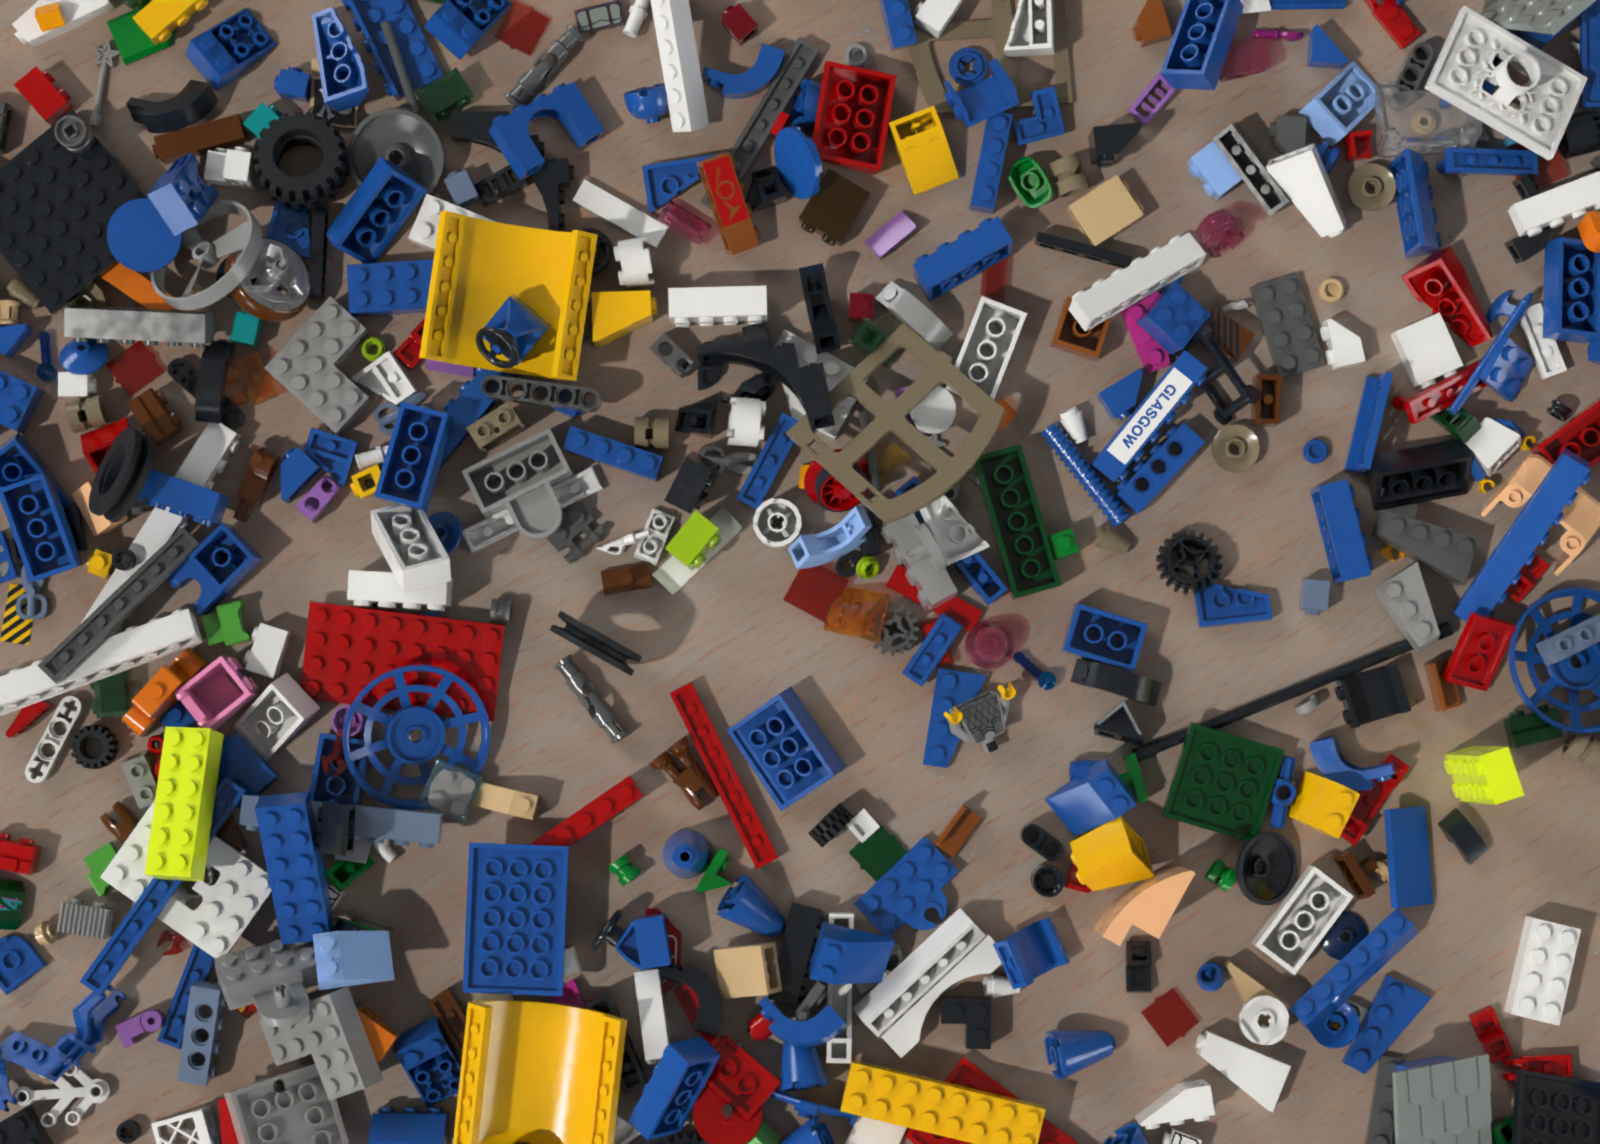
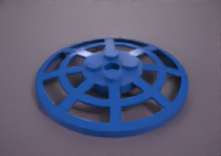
M1587 588L1555 590L1530 604L1521 614L1515 625L1517 628L1510 639L1508 653L1509 669L1513 683L1526 706L1538 718L1550 726L1572 733H1594L1600 731V724L1581 726L1580 713L1593 711L1600 707V684L1598 683L1600 680V642L1574 654L1580 661L1578 668H1574L1571 665V656L1546 666L1550 678L1543 685H1541L1537 678L1534 663L1543 665L1545 663L1540 654L1534 653V649L1542 633L1546 638L1556 634L1550 627L1551 624L1560 620L1570 619L1569 627L1580 623V620L1584 621L1592 617L1590 614L1581 612L1583 598L1592 599L1600 603V592ZM1573 596L1571 611L1557 613L1545 620L1538 609L1542 604L1553 599ZM1531 615L1538 627L1530 638L1527 652L1515 650L1519 631L1525 620ZM1515 660L1527 662L1529 677L1537 690L1530 699L1519 681ZM1556 685L1568 690L1569 704L1558 701L1549 692ZM1590 688L1599 697L1598 700L1590 704L1579 705L1578 691ZM1545 699L1556 708L1570 712L1571 726L1550 719L1536 706Z
M407 665L381 674L359 692L345 718L342 746L344 757L352 776L359 786L371 797L394 808L423 810L432 808L428 798L404 800L389 796L394 782L405 785L424 784L429 795V786L433 778L443 769L451 770L457 762L470 769L466 776L474 781L487 759L491 729L483 702L465 680L453 672L440 667ZM426 671L437 673L444 677L436 688L422 684L406 686L403 673ZM394 677L397 689L384 695L373 708L361 703L365 695L376 685L387 678ZM453 681L468 693L476 706L477 712L462 714L456 702L445 693ZM424 692L432 695L425 706L411 705L408 693ZM399 696L402 708L394 713L392 717L380 711L387 702ZM440 699L452 709L455 717L444 720L439 718L434 709ZM356 711L368 718L364 727V746L351 751L349 744L350 727ZM374 720L387 725L385 738L371 743V730ZM480 721L481 743L478 755L474 760L462 753L466 742V724ZM458 726V741L454 749L444 744L445 730ZM413 729H419L422 732L420 739L416 741L409 739V733ZM389 748L395 757L389 770L379 762L375 752ZM439 752L449 757V760L441 768L431 773L428 761L433 759ZM368 756L374 768L385 777L379 791L362 777L356 768L355 760ZM406 763L418 764L422 776L406 777L398 774L403 764Z

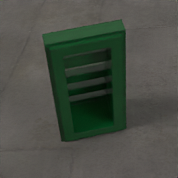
M1445 408L1429 417L1463 443H1466L1481 428L1476 417L1462 408L1456 416H1452L1447 410L1440 417L1447 409Z

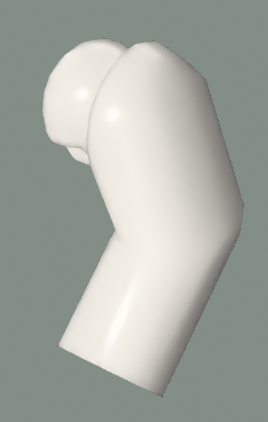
M385 839L384 843H374V849L388 863L397 857V854L389 847L390 839Z

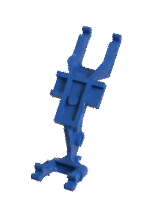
M111 984L107 987L109 991L114 989ZM116 990L107 998L105 993L99 996L92 991L72 1010L77 1034L70 1031L62 1036L53 1048L22 1033L13 1032L0 1045V1109L8 1112V1102L17 1104V1099L10 1092V1079L7 1076L6 1063L13 1062L56 1082L73 1065L79 1068L82 1065L79 1060L88 1051L93 1054L97 1051L94 1046L101 1043L104 1038L106 1020L120 1008L118 998L126 1000V994Z

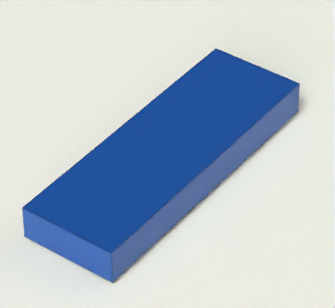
M942 613L902 674L922 687L963 626L945 613Z

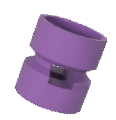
M351 705L339 707L332 716V727L341 736H343L345 718ZM355 711L350 727V737L359 736L364 732L367 716Z

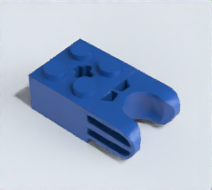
M192 152L177 159L168 171L160 176L147 194L174 236L198 225L219 195L213 184L207 186L201 180L197 169L199 162Z
M221 523L168 578V584L172 588H182L192 580L198 581L201 585V595L193 605V608L198 616L206 615L263 558L231 524ZM225 554H228L227 562H224L226 560L224 556Z

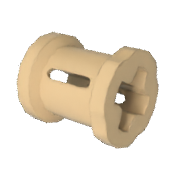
M0 300V326L20 324L18 322V307L21 306V302Z

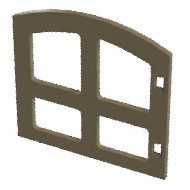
M908 0L917 38V44L909 47L912 65L929 107L935 106L937 114L954 112L952 109L953 105L949 107L943 93H945V90L937 74L929 47L931 42L994 38L996 57L1015 85L1020 104L1009 109L1033 107L1030 92L1049 88L1022 89L1017 85L1015 57H1006L1004 53V48L1011 31L1010 28L1015 18L1011 13L1010 0H992V19L949 22L939 39L914 24L916 15L913 12L920 1L924 3L926 0ZM1053 0L1054 66L1056 78L1054 87L1059 105L1072 104L1064 0Z
M903 323L829 392L833 410L843 400L851 396L875 416V419L840 452H834L812 432L807 414L786 432V435L885 524H889L923 509L961 481L990 445L999 428L1005 409ZM899 348H904L921 362L927 370L892 403H887L869 388L864 381ZM942 383L950 387L980 413L972 432L954 457L947 456L905 419L919 403ZM890 432L898 436L937 471L935 475L920 485L893 499H887L853 469V466ZM814 442L823 448L819 455L809 447ZM868 489L877 496L873 502L863 495Z

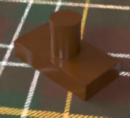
M649 563L601 571L605 596L653 588Z
M1351 851L1341 852L1333 857L1359 900L1369 898L1376 893L1367 878V875L1377 869V864L1371 857H1367L1360 863L1357 862Z

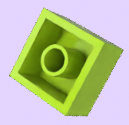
M695 510L665 549L691 571L694 567L699 569L707 559L705 557L707 551L710 548L714 550L721 542L720 535L722 532Z

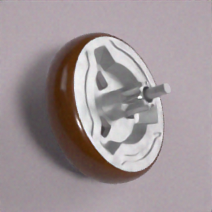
M262 237L261 248L253 267L230 294L243 310L256 318L270 322L286 321L300 314L311 298L310 272L300 255L291 247L278 240ZM243 249L229 255L225 265V274L235 264ZM267 262H270L271 265L266 268ZM256 278V282L252 285L251 279ZM280 286L286 294L283 295L276 288Z

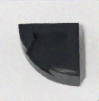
M722 365L698 366V391L708 389L718 381L722 372Z

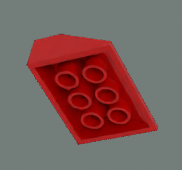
M825 61L812 136L821 161L872 175L881 171L897 75Z

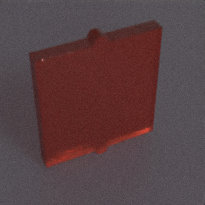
M514 0L495 38L509 45L510 49L513 50L515 48L530 56L550 19L536 12L533 7L529 8Z
M137 341L106 364L115 376V382L120 383L129 397L164 373V370L155 360V354L150 353L142 341Z
M1171 988L1160 998L1156 997L1152 1004L1141 1011L1142 1015L1167 1047L1181 1036L1185 1037V1033L1199 1023L1174 988Z

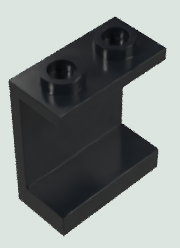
M1397 664L1387 665L1336 681L1335 693L1338 701L1343 702L1345 709L1342 711L1343 719L1346 725L1350 724L1351 728H1357L1366 723L1411 711Z

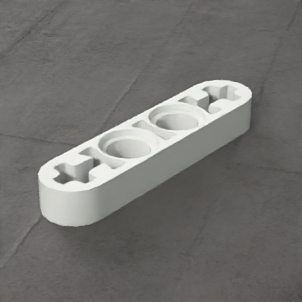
M66 696L61 700L26 766L25 776L30 782L41 783L50 776L83 713L84 703L79 697ZM76 701L75 706L77 710L71 711L68 715L69 718H72V721L60 717L61 713L67 715L69 707L66 706L67 703ZM59 721L64 722L67 726L65 734L61 736L57 735L54 731V726ZM47 743H51L55 747V754L51 757H46L43 754V747ZM37 758L49 761V765L43 764L40 769L43 775L34 778L35 773L32 769L38 768L42 762L37 761Z

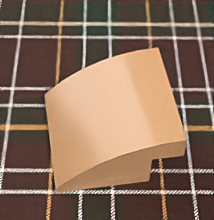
M1174 866L1154 873L1155 877L1138 881L1126 889L1108 906L1092 930L1118 946H1121L1132 924L1159 939L1193 879L1195 872L1180 866Z

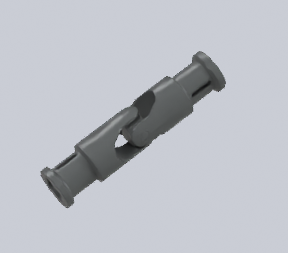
M567 25L565 33L558 40H554L537 58L533 65L535 68L524 72L517 80L518 84L508 94L505 93L503 95L512 106L516 108L523 104L530 95H534L541 88L544 76L546 78L550 77L570 56V51L578 42L584 41V38L578 31ZM551 54L555 56L557 64L553 69L547 61L542 59L545 55ZM523 90L522 94L518 98H516V96Z
M570 654L554 666V669L560 671L567 681L566 685L582 706L587 709L597 726L603 728L611 739L610 743L613 745L628 734L629 730L622 727L616 719V713L602 698L600 692L585 672L579 670L572 660L573 656ZM582 688L590 691L588 696L585 697L583 695Z

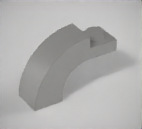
M892 281L875 298L881 306L904 322L937 352L953 335L946 325L922 302Z

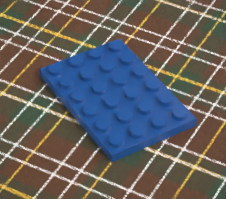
M469 843L463 993L563 996L569 846Z

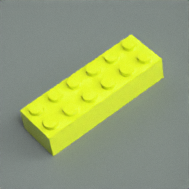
M165 727L145 875L157 879L204 882L224 734L211 728Z
M1469 746L1445 754L1444 766L1448 775H1452L1454 781L1452 790L1455 797L1459 798L1460 801L1497 805L1524 796L1508 746Z

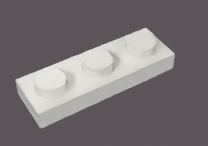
M1541 303L1528 307L1519 323L1542 380L1567 371L1556 340L1543 338V308Z

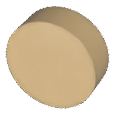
M1335 278L1324 280L1318 289L1319 297L1326 303L1337 302L1344 293L1342 283Z

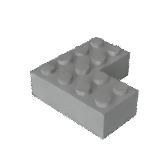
M331 296L264 367L339 436L348 429L373 401L338 369L370 332Z
M348 986L309 1000V1014L302 1021L294 1025L273 1027L265 1024L261 1019L259 1020L276 1066L312 1054L329 1101L365 1089L383 1080Z

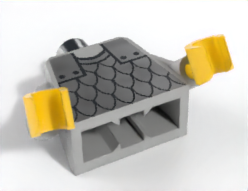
M1011 682L1008 683L1009 685L1006 689L1002 685L997 687L1000 692L999 695L989 690L949 709L951 714L945 712L944 716L948 719L950 732L963 742H969L974 745L982 743L985 753L997 750L999 747L995 736L1005 732L1010 702L1016 695V690Z

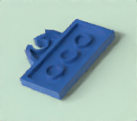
M924 836L854 905L885 937H891L905 923L914 929H933L936 927L935 923L926 920L924 913L927 908L934 907L938 910L939 917L944 920L948 905L946 896L941 888L958 871Z

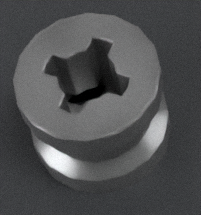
M493 598L490 622L503 621L504 624L510 625L513 601L500 602L499 599Z

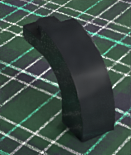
M190 80L179 94L168 100L153 102L131 97L126 105L134 122L145 124L148 132L168 133L184 129L204 118L218 103V99L211 83Z
M1528 174L1512 182L1522 200L1541 194L1537 191V183ZM1550 226L1542 228L1543 231L1535 236L1529 237L1526 234L1519 237L1517 235L1505 242L1504 244L1515 263L1524 262L1538 253L1547 243L1553 228L1551 229Z
M823 263L799 268L803 296L817 354L841 349Z
M218 340L212 341L209 346L205 345L196 386V421L221 423L226 411V380L230 364L236 353V343Z
M1078 658L1070 681L1151 706H1156L1162 683Z
M689 963L686 972H682L683 968L675 964L668 965V967L661 966L659 972L661 978L685 985L697 995L699 1008L693 1029L718 1038L723 1021V1004L718 989L711 978L701 969Z

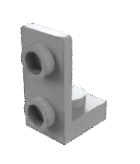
M149 750L127 757L121 763L139 808L151 805L156 797L157 783L148 764L152 759Z

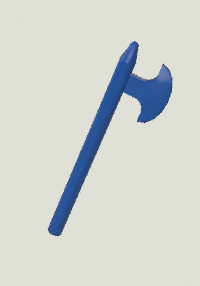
M1513 291L1502 293L1491 304L1487 314L1490 324L1500 315L1508 316L1509 319L1448 409V412L1456 416L1480 381L1479 376L1501 336L1509 337L1529 307L1533 296L1531 292L1517 306L1508 302Z

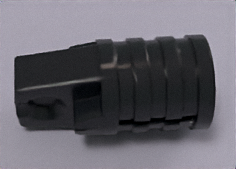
M872 511L866 512L872 527L865 533L867 539L860 545V556L882 554L879 524H875Z

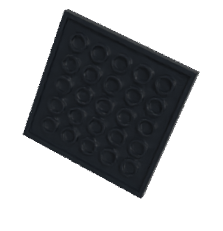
M74 110L66 114L79 117ZM56 123L0 168V253L52 315L59 312L118 263L110 251L107 242L109 221L114 212L124 203L134 199L147 198L95 135L93 145L88 151L74 153L57 141L54 135Z

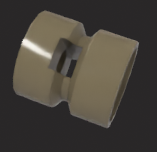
M1079 155L1067 156L1049 164L1052 177L1058 180L1055 187L1059 198L1071 196L1089 188L1085 174L1080 173L1083 167Z
M100 394L87 397L85 402L75 400L65 404L66 416L73 433L86 431L89 429V426L98 428L109 424L107 408ZM83 410L86 412L87 419H85Z
M635 417L634 447L648 449L650 445H653L655 449H669L670 418L656 417L654 421H651L649 417ZM653 428V437H647V429Z
M1571 732L1564 743L1562 753L1574 760L1580 758L1582 764L1594 770L1600 765V737H1591L1590 733Z

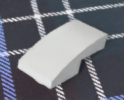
M652 509L644 531L649 529L651 535L640 539L634 557L656 566L675 517Z

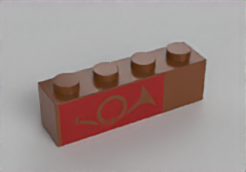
M722 152L697 161L696 163L726 253L728 255H735L759 246L758 239H760V234L756 225L752 224L750 218L752 210L749 203H745L742 194L745 192L741 179H737L735 173L737 164L734 157L730 156L729 152Z

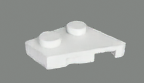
M391 351L386 352L351 377L353 381L385 397L395 405L401 404V401L403 402L406 398L418 392Z

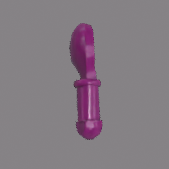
M1277 28L1275 30L1256 29L1252 32V37L1255 40L1274 39L1277 41L1278 37L1286 41L1294 42L1304 37L1303 32L1278 31Z

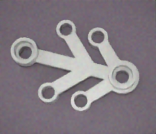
M73 1065L74 1072L71 1073L67 1070L64 1074L66 1076H74L84 1087H74L61 1076L56 1082L52 1081L59 1089L33 1090L32 1087L24 1085L17 1088L13 1096L17 1099V1105L27 1106L36 1100L60 1099L50 1112H46L41 1116V1124L47 1128L56 1124L59 1115L74 1098L85 1097L75 1110H71L65 1116L66 1123L74 1126L81 1122L82 1115L93 1103H101L108 1098L110 1087L105 1080L100 1078L92 1080L80 1068ZM94 1087H98L101 1092L99 1096L93 1093ZM21 1092H24L27 1096L25 1101L19 1098ZM71 1113L77 1115L76 1122L70 1120ZM47 1115H50L53 1119L51 1124L45 1121Z

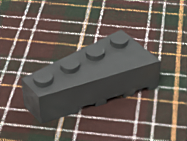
M1389 511L1378 512L1372 532L1373 537L1404 553L1410 559L1424 565L1435 574L1446 578L1455 586L1467 584L1479 538Z

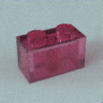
M1249 37L1244 39L1243 43L1237 45L1231 42L1219 76L1220 81L1225 82L1268 71L1272 65L1265 38Z

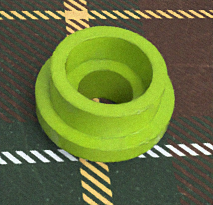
M369 337L362 343L361 351L366 359L375 361L385 354L386 346L380 338ZM377 345L378 351L374 354L371 353L370 347Z
M872 555L862 557L856 566L857 575L866 579L875 577L880 568L877 559Z

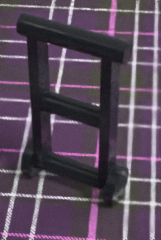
M1204 325L1182 350L1174 354L1179 357L1184 350L1189 352V349L1203 340L1219 364L1206 373L1208 376L1202 382L1201 387L1216 407L1214 410L1215 419L1220 424L1227 425L1232 420V414L1247 403H1257L1260 400V393L1253 385H1245L1211 336V327ZM1223 372L1226 373L1241 395L1228 406L1211 384V381Z

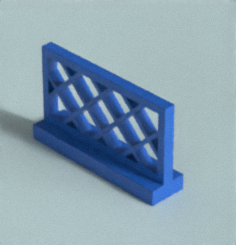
M1385 372L1376 378L1371 376L1365 378L1344 471L1367 476L1366 472L1371 468L1393 373Z

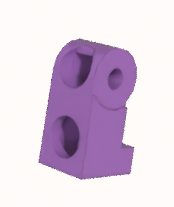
M326 475L295 506L299 512L314 524L330 503L338 496L342 487Z
M151 1009L116 1025V1031L124 1048L138 1043L135 1036L146 1031L153 1032L159 1030L164 1024L165 1015L159 1009Z

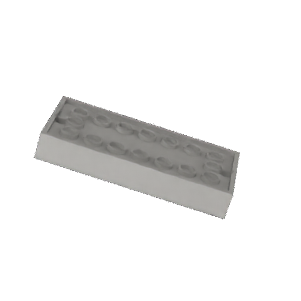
M315 1062L224 1093L239 1144H349L336 1099L329 1101ZM273 1083L277 1085L275 1090L273 1089Z

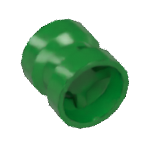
M627 853L608 867L612 874H617L618 882L622 887L642 872L638 866L630 863L631 858Z
M1217 858L1207 871L1205 879L1211 883H1217L1221 890L1227 892L1236 880V870L1226 867L1225 863Z

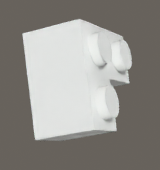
M235 147V150L216 148L215 151L208 150L203 179L208 184L256 190L258 177L254 169L253 154L249 152L250 149L244 147Z

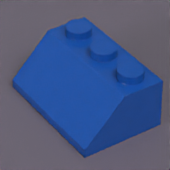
M392 1106L379 1107V1110L372 1114L368 1144H447L449 1141L450 1111H443V1107H429L428 1111H419V1107L414 1106L404 1107V1111H394Z

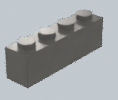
M1237 121L1231 123L1212 138L1270 216L1291 202V199L1266 169L1268 162Z

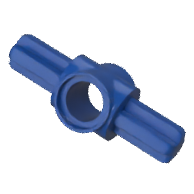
M1283 756L1278 779L1275 781L1270 803L1274 804L1270 826L1283 829L1285 827L1288 806H1292L1296 796V782H1292L1296 759L1293 757ZM1284 785L1288 788L1289 794L1285 799H1280L1277 791L1280 786Z

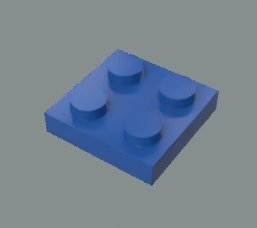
M1501 336L1479 379L1504 400L1512 402L1535 360L1509 337Z

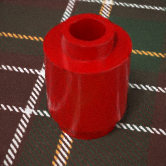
M759 1012L747 1023L750 1027L747 1029V1032L755 1041L760 1039L764 1042L773 1034L768 1027L774 1020L769 1023Z

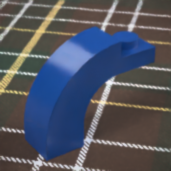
M762 43L757 61L748 71L741 74H729L704 66L702 81L706 82L705 85L711 88L719 89L720 86L723 87L722 95L725 98L742 99L754 96L771 85L783 65L785 50Z
M1337 735L1312 740L1309 743L1313 759L1320 771L1329 780L1351 790H1371L1376 786L1375 778H1377V782L1392 779L1391 775L1397 771L1394 761L1372 767H1358L1351 764L1344 758L1340 750Z
M766 996L758 1002L763 1008L760 1013L769 1023L774 1020L768 1029L777 1038L791 1045L801 1047L821 1045L835 1038L847 1027L845 1021L829 1004L809 1020L794 1021L784 1016Z

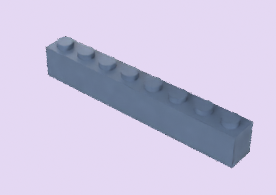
M242 795L239 825H246V830L259 831L255 807L261 795ZM311 800L317 832H321V822H318V808L322 807L323 802ZM356 805L354 841H360V837H370L369 842L384 843L385 839L394 840L395 845L409 846V841L419 842V847L434 848V844L441 843L443 813Z

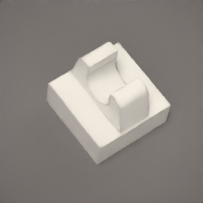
M864 808L846 825L861 843L880 828Z

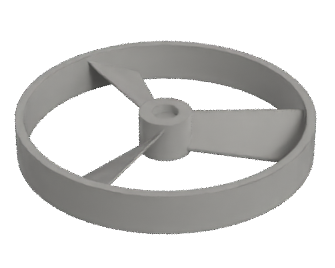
M222 200L213 202L198 225L182 232V245L192 250V257L200 264L182 297H170L165 293L164 277L167 266L161 270L151 272L152 286L157 294L170 306L179 310H196L217 302L238 286L253 267L262 243L260 223L245 206L236 201ZM237 213L247 216L248 221L212 243L203 241L196 230L202 224L221 215ZM243 249L235 264L221 279L207 289L191 295L201 267L205 269L212 268L221 257Z

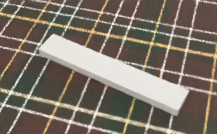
M593 467L552 486L562 509L603 489ZM505 509L462 530V535L471 553H474L519 530L516 528L508 509Z

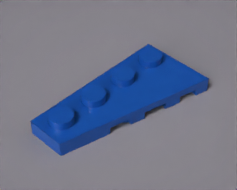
M938 668L923 758L924 765L948 767L959 738L950 732L948 719L944 716V713L948 712L951 714L950 708L978 696L986 675Z
M1385 975L1360 1024L1359 1032L1351 1042L1342 1062L1366 1074L1428 1003L1431 997Z

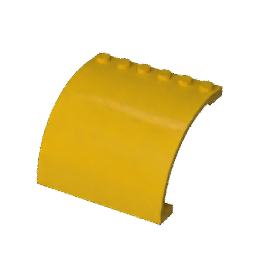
M441 211L419 358L505 373L577 381L598 235L580 230L562 232L516 226L468 217L449 211ZM514 294L547 321L551 327L519 365H515L512 368H500L487 361L480 353L476 345V334L485 327L508 297ZM483 338L484 345L490 352V343ZM503 354L496 356V358L502 361H509Z
M528 1000L468 1002L453 1144H515L523 1142L530 1144H614L627 1020L592 1009L551 1002Z

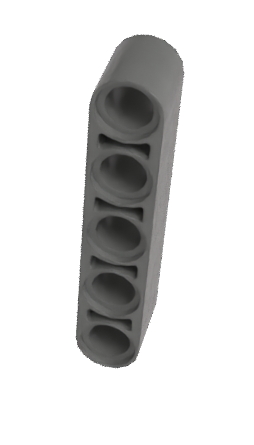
M489 375L481 383L482 392L492 400L583 412H595L602 405V398L599 392L589 387ZM494 381L498 382L499 390L496 393H488V384ZM522 385L524 387L523 394L518 397L512 396L511 390L513 386ZM539 388H546L548 390V396L543 400L535 397V393ZM564 391L572 393V400L568 403L560 401V394ZM593 394L597 397V401L593 406H586L584 404L586 395Z

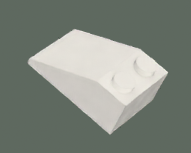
M286 673L273 681L234 724V727L264 760L268 761L317 713L320 707Z

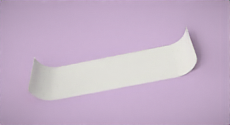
M723 506L709 520L722 532L720 535L722 540L714 550L710 548L705 554L707 559L699 569L694 567L691 571L675 557L671 556L652 574L672 595L742 529L738 521Z

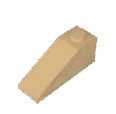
M474 780L475 789L472 791L468 804L521 818L535 819L541 795Z
M1227 960L1224 962V966L1243 1003L1257 995H1269L1281 1001L1286 1009L1290 1007ZM1261 1014L1258 1021L1259 1026L1261 1024L1268 1026L1270 1016Z

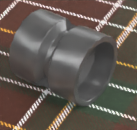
M66 115L57 121L54 135L57 141L69 151L83 153L92 147L94 133L79 117Z

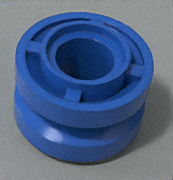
M1323 140L1316 148L1327 175H1329L1339 158L1338 154L1341 149L1337 147L1329 149V143Z

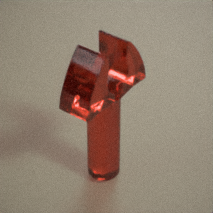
M338 729L332 754L328 757L322 756L321 758L326 774H329L330 764L335 759L338 764L335 776H339L348 766L342 758L343 729Z
M165 930L159 938L157 947H160L166 941H174L172 948L162 955L179 954L183 952L180 944L186 938L178 932L170 934L169 930Z

